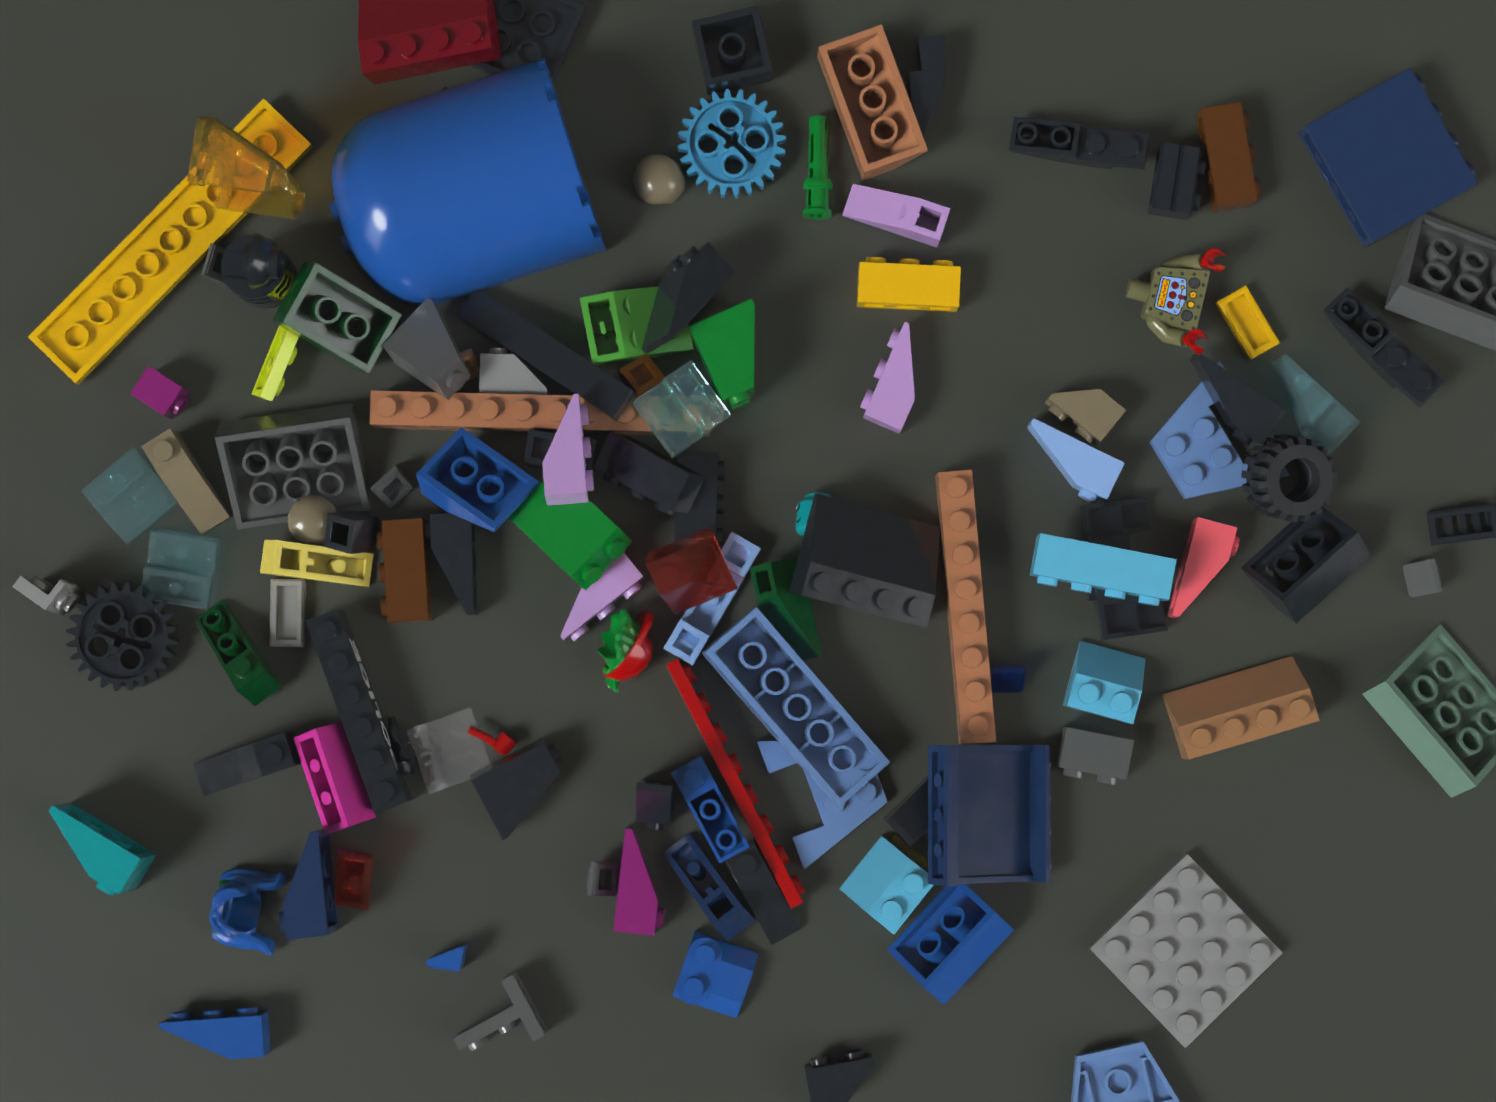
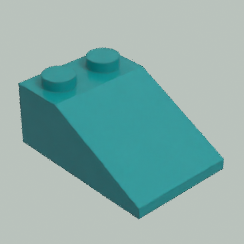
M73 803L51 806L49 813L88 876L97 881L96 887L111 896H114L115 893L119 895L137 889L157 854Z

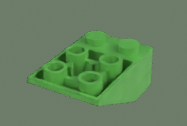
M659 286L618 290L580 297L592 364L598 368L633 362L645 355L642 345ZM689 324L672 340L652 350L647 355L650 358L694 350Z

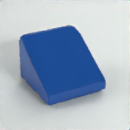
M468 943L427 959L426 965L431 968L459 972L464 968Z

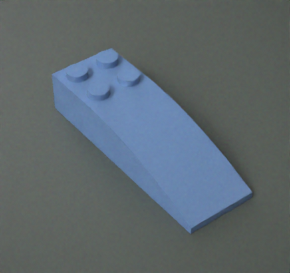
M757 607L750 609L701 652L767 730L839 808L890 763Z

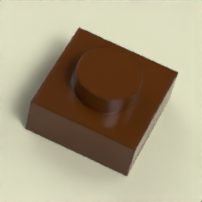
M647 354L619 369L618 377L636 393L634 397L638 401L666 384L665 375Z

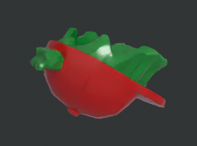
M621 609L619 614L614 613L611 615L610 629L601 632L600 638L603 641L604 647L598 648L597 653L605 659L602 674L606 677L605 682L608 688H612L616 693H618L620 681L636 678L648 667V663L651 660L653 646L646 635L654 620V615L651 611L643 610L633 620L626 609Z

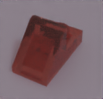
M339 849L335 905L369 910L372 901L373 875L379 858L372 854Z

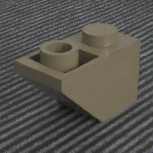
M1101 389L1052 393L1045 401V404L1049 406L1047 410L1049 414L1061 423L1065 420L1076 428L1073 431L1074 434L1087 444H1090L1091 441L1096 445L1100 443L1126 412V409Z

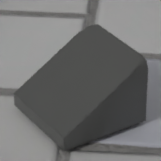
M1435 558L1403 566L1410 597L1442 592V581Z

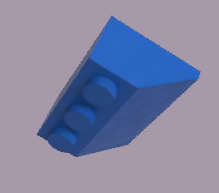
M966 884L946 886L892 943L887 951L928 992L945 1005L1014 929Z

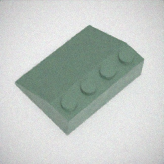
M1441 624L1433 628L1388 667L1362 693L1451 798L1476 787L1496 765V688Z

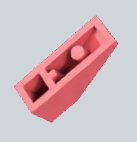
M1200 517L1192 519L1167 617H1179L1229 561L1230 556L1234 557L1236 555L1240 542V537L1235 536L1237 527Z

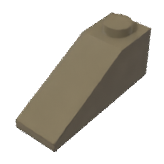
M170 428L141 446L162 481L201 535L231 518L179 432Z

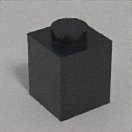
M354 511L328 513L323 547L349 554L375 551L379 518Z

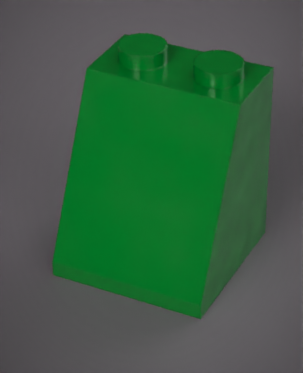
M752 299L689 326L691 337L723 409L731 406L732 410L744 407L750 403V397L754 396L755 304Z
M544 480L508 517L585 591L599 580L602 573L633 542L590 500L585 503L547 506Z

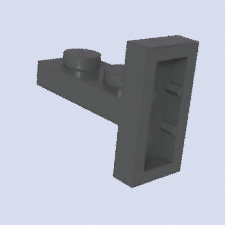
M516 971L501 980L513 1004L458 1033L453 1039L459 1051L467 1046L470 1051L479 1048L489 1041L486 1036L496 1030H499L501 1035L519 1025L516 1020L518 1018H521L533 1042L546 1035L548 1030Z

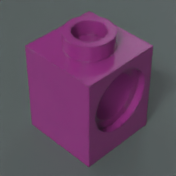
M148 366L130 394L163 416L172 419L174 415L178 416L185 409L188 403V398L186 397L190 391L156 369Z

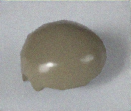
M653 154L644 157L635 166L631 182L635 193L646 203L652 205L672 204L684 192L686 176L682 166L672 158L662 154Z
M307 495L298 499L292 505L287 519L289 531L294 539L302 544L316 546L324 544L328 513L337 512L334 504L325 497L317 495Z

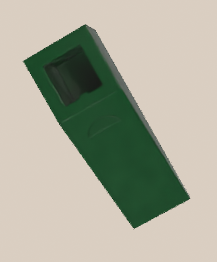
M798 557L771 561L750 567L756 601L774 628L803 661L821 657L820 639L817 634L811 600L809 597L789 592Z
M223 599L195 618L236 691L252 705H258L282 688L268 661Z

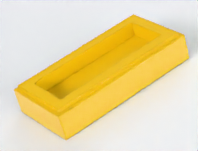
M1246 285L1215 303L1249 361L1280 343Z

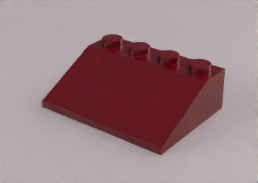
M359 0L358 47L362 74L374 85L502 59L494 0Z

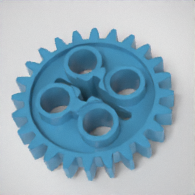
M726 89L724 98L720 99L714 91L712 92L711 103L700 98L702 108L700 111L690 107L689 110L693 120L685 118L682 120V124L688 131H679L678 137L687 142L678 145V152L688 154L680 159L681 165H692L687 170V176L692 177L698 174L696 186L700 187L707 182L708 194H712L717 187L720 188L721 198L726 196L728 190H732L735 199H738L740 189H744L748 196H751L752 185L755 184L759 189L763 190L764 183L762 178L765 177L773 181L774 174L770 169H781L782 164L775 157L785 156V150L777 145L785 143L786 136L776 135V133L783 129V123H772L777 117L776 110L766 114L768 102L765 100L756 105L755 93L748 100L743 99L742 89L738 91L736 98L731 97L729 89ZM727 114H733L739 119L738 124L731 128L725 127L720 121ZM714 125L731 142L735 138L738 139V148L746 155L753 157L755 163L752 164L747 161L743 154L733 146L726 149V140L721 135L710 130L708 126ZM759 135L764 139L765 143L762 147L753 149L746 144V141L750 136ZM706 139H712L718 146L713 152L705 153L701 151L699 145ZM736 160L741 162L743 169L738 174H730L725 170V165L729 161Z

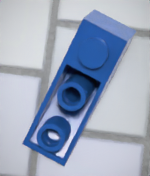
M701 756L671 772L719 864L750 847L718 784Z
M258 1006L237 1008L236 1014H224V1009H209L203 1011V1016L190 1017V1011L169 1013V1018L159 1022L160 1029L228 1059L265 1057L271 1052L268 1011L258 1012Z

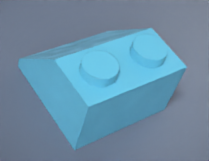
M1079 641L1062 706L1126 724H1133L1142 693L1146 659Z
M880 836L839 889L892 934H895L933 885L928 884V873L883 836Z

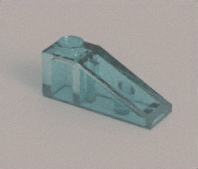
M1283 354L1274 362L1299 430L1307 439L1319 442L1318 445L1324 446L1329 451L1327 454H1330L1359 425L1360 421L1290 357Z

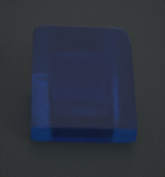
M991 666L992 693L1022 692L1026 667Z

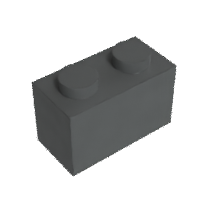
M1063 727L1055 767L1064 768L1063 775L1083 779L1085 772L1096 774V782L1117 785V779L1127 780L1134 740Z

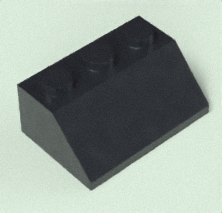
M1321 506L1323 512L1318 516L1311 515L1310 520H1298V522L1289 523L1241 567L1244 574L1265 597L1296 624L1371 556L1359 533L1323 506Z

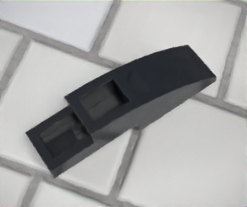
M1014 117L1009 150L1032 157L1103 169L1122 167L1145 170L1150 136L1147 133L1082 127L1081 123Z
M1348 287L1323 310V313L1363 360L1393 389L1397 387L1419 408L1426 404L1445 385L1446 382L1396 337L1397 332Z

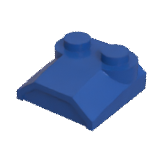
M695 931L672 997L681 999L687 1004L698 1005L737 1018L759 953Z

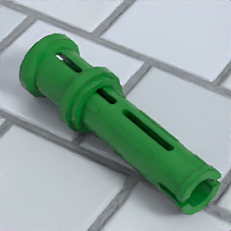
M822 115L809 117L808 178L803 182V189L806 190V209L802 211V217L812 220H824L832 217V211L829 210V191L833 189V183L829 179L828 172L830 117Z

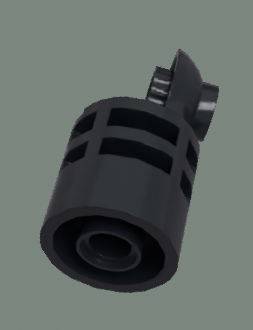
M259 233L243 235L232 241L225 249L226 251L221 261V273L226 286L251 306L260 309L280 306L297 276V269L292 259L275 242Z

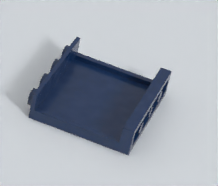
M1411 68L1307 124L1298 133L1364 248L1461 193L1469 191L1478 184L1475 180V169L1469 161H1464L1458 150L1459 142L1452 132L1446 130L1442 123L1443 117L1440 109L1435 103L1430 102L1425 94L1426 87L1422 78L1418 74L1414 75Z
M928 745V884L959 886V884L1029 881L1050 883L1052 867L1050 859V745Z

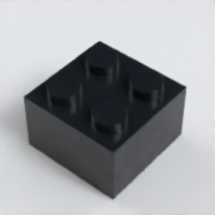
M758 6L692 21L693 35L707 95H712L714 91L715 93L725 92L726 89L730 91L772 81V67Z

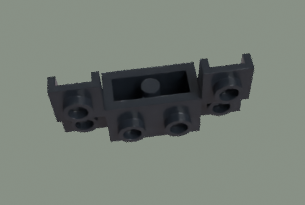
M1147 497L1080 506L1085 542L1131 550L1128 534L1152 530L1149 524L1146 505ZM1092 588L1091 593H1086L1087 600L1093 601L1094 608L1096 607L1101 641L1168 631L1165 623L1163 601H1159V606L1138 603V596L1128 594L1125 595V600L1106 597L1104 596L1105 590Z

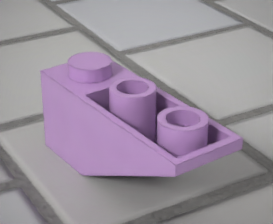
M853 184L842 216L937 248L951 208L913 196Z
M904 322L901 330L894 328L887 344L888 347L892 348L888 361L881 358L873 376L879 379L874 391L867 390L860 408L866 410L863 416L864 419L899 434L915 400L910 328L907 322Z
M573 394L542 463L547 506L589 502L588 491H594L593 471L586 470L585 458H592L590 437H583V425H589L587 404L581 405L579 394Z
M625 553L617 558L602 573L599 580L593 583L586 591L581 588L560 635L564 641H567L570 637L574 642L590 630L587 626L590 621L595 617H598L600 621L616 609L613 604L623 595L626 599H629L643 587L639 582L644 577Z

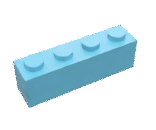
M1040 533L1036 537L1029 576L1038 577V584L1057 587L1058 581L1071 583V590L1091 593L1092 588L1105 590L1104 596L1125 600V595L1128 594L1139 596L1138 603L1159 606V601H1167L1170 598L1177 559Z

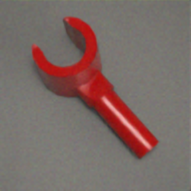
M471 725L467 731L468 734L491 745L501 755L508 754L516 745L514 739L504 731L496 739L492 735Z

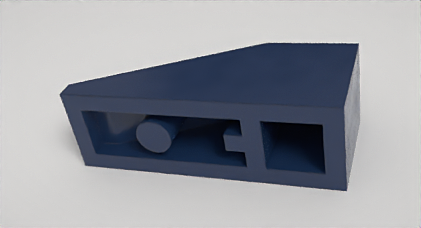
M690 833L662 853L712 925L727 941H730L755 921Z

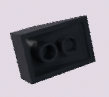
M709 242L698 249L694 245L691 246L683 255H677L665 267L669 272L659 283L642 345V350L645 354L672 340L736 273Z

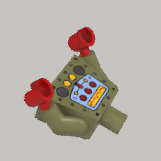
M1214 248L1207 251L1206 254H1187L1164 261L1159 267L1153 269L1148 282L1130 278L1126 290V298L1144 302L1141 318L1146 320L1147 327L1162 342L1181 347L1188 346L1197 354H1201L1204 351L1200 346L1194 344L1199 338L1209 339L1202 330L1197 329L1210 271L1206 269L1209 267L1217 272L1225 269V266L1222 264L1214 265V259L1217 256L1226 255L1221 250Z

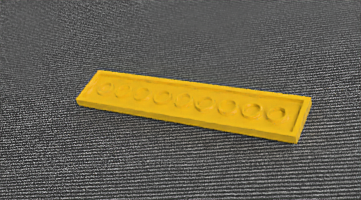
M263 98L28 338L75 384L79 385L208 254L210 244H218L313 148L312 144Z

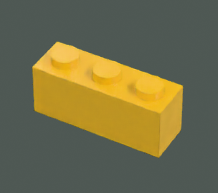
M867 257L866 262H859L857 307L957 312L960 298L961 267L953 266V262L947 260L933 261V265H919L920 260L900 259L898 264L886 263V259L882 257Z

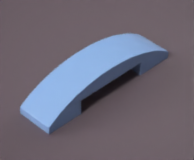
M731 532L663 649L693 666L761 548Z

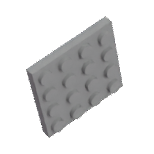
M1186 853L1088 947L1184 1048L1198 1037L1282 954L1281 950Z

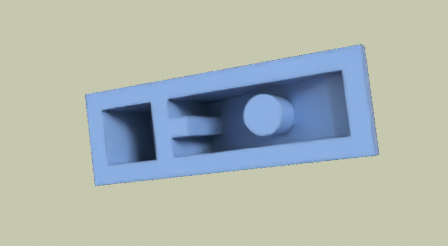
M1033 418L1029 422L1027 429L1069 484L1079 490L1078 496L1093 504L1097 500L1101 502L1107 500L1125 463Z

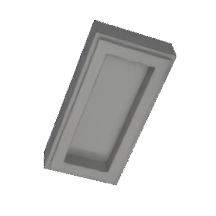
M271 579L269 646L305 647L306 580Z

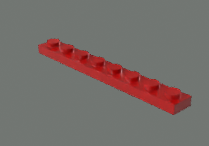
M679 659L668 663L666 666L790 908L792 909L802 904L803 900L800 895L806 891L797 874L789 875L785 864L789 863L790 860L781 844L775 846L769 834L774 832V829L765 813L759 816L754 806V803L759 800L751 784L743 785L738 775L743 769L735 753L727 754L722 743L728 740L719 722L712 725L707 715L708 712L712 711V708L703 692L697 695L691 683L697 679L690 665L687 662L681 664Z

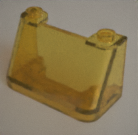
M200 115L195 128L187 181L192 185L219 187L218 197L214 200V206L217 209L297 220L298 211H303L305 191H300L299 183L278 160L219 119Z

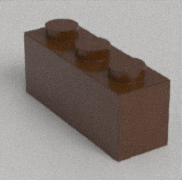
M1241 102L1201 108L1195 115L1200 147L1202 149V159H1206L1205 176L1212 213L1252 207L1258 201L1257 197L1261 195V185L1258 176L1254 177L1252 164L1255 163V150L1253 144H1248L1246 131L1250 129L1247 111H1242Z
M423 518L382 521V529H377L378 549H383L384 562L379 563L380 583H385L386 596H381V613L383 617L387 616L388 623L433 621L428 543L425 541V522L427 520Z

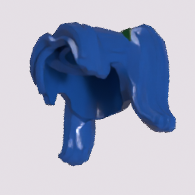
M233 868L224 871L220 876L219 889L215 892L211 901L209 921L212 926V937L217 942L226 946L262 951L269 956L274 955L275 942L273 939L256 932L262 905L260 896L261 891L276 890L282 887L287 879L286 873L281 871L277 874H270L248 868Z

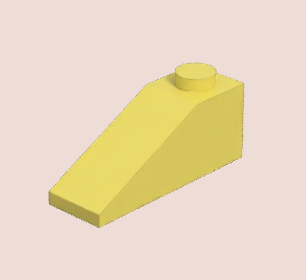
M264 540L260 573L369 587L374 554L365 552L349 554L323 546L281 540Z

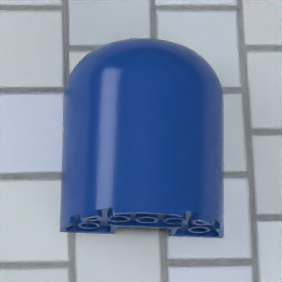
M545 58L380 110L358 121L342 138L332 164V189L335 202L330 203L331 212L334 220L341 222L344 234L340 235V239L345 253L353 254L366 279L383 295L398 303L410 306H420L429 298L433 300L435 305L472 294L478 289L482 291L606 251Z

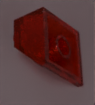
M710 527L648 553L646 566L660 596L675 614L738 588Z

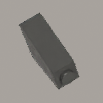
M430 298L426 299L382 345L396 365L447 400L457 390L461 389L471 376L445 319Z

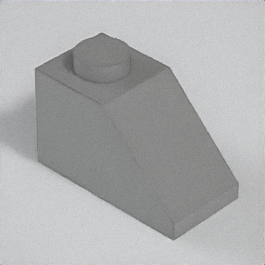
M490 348L489 353H480L479 393L550 395L548 389L517 356L509 354L508 349Z

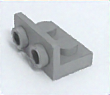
M20 575L12 586L44 610L62 616L65 612L69 613L76 607L81 598L78 594L82 590L77 584L64 579H60L54 586L47 580L40 579L35 575L32 579Z

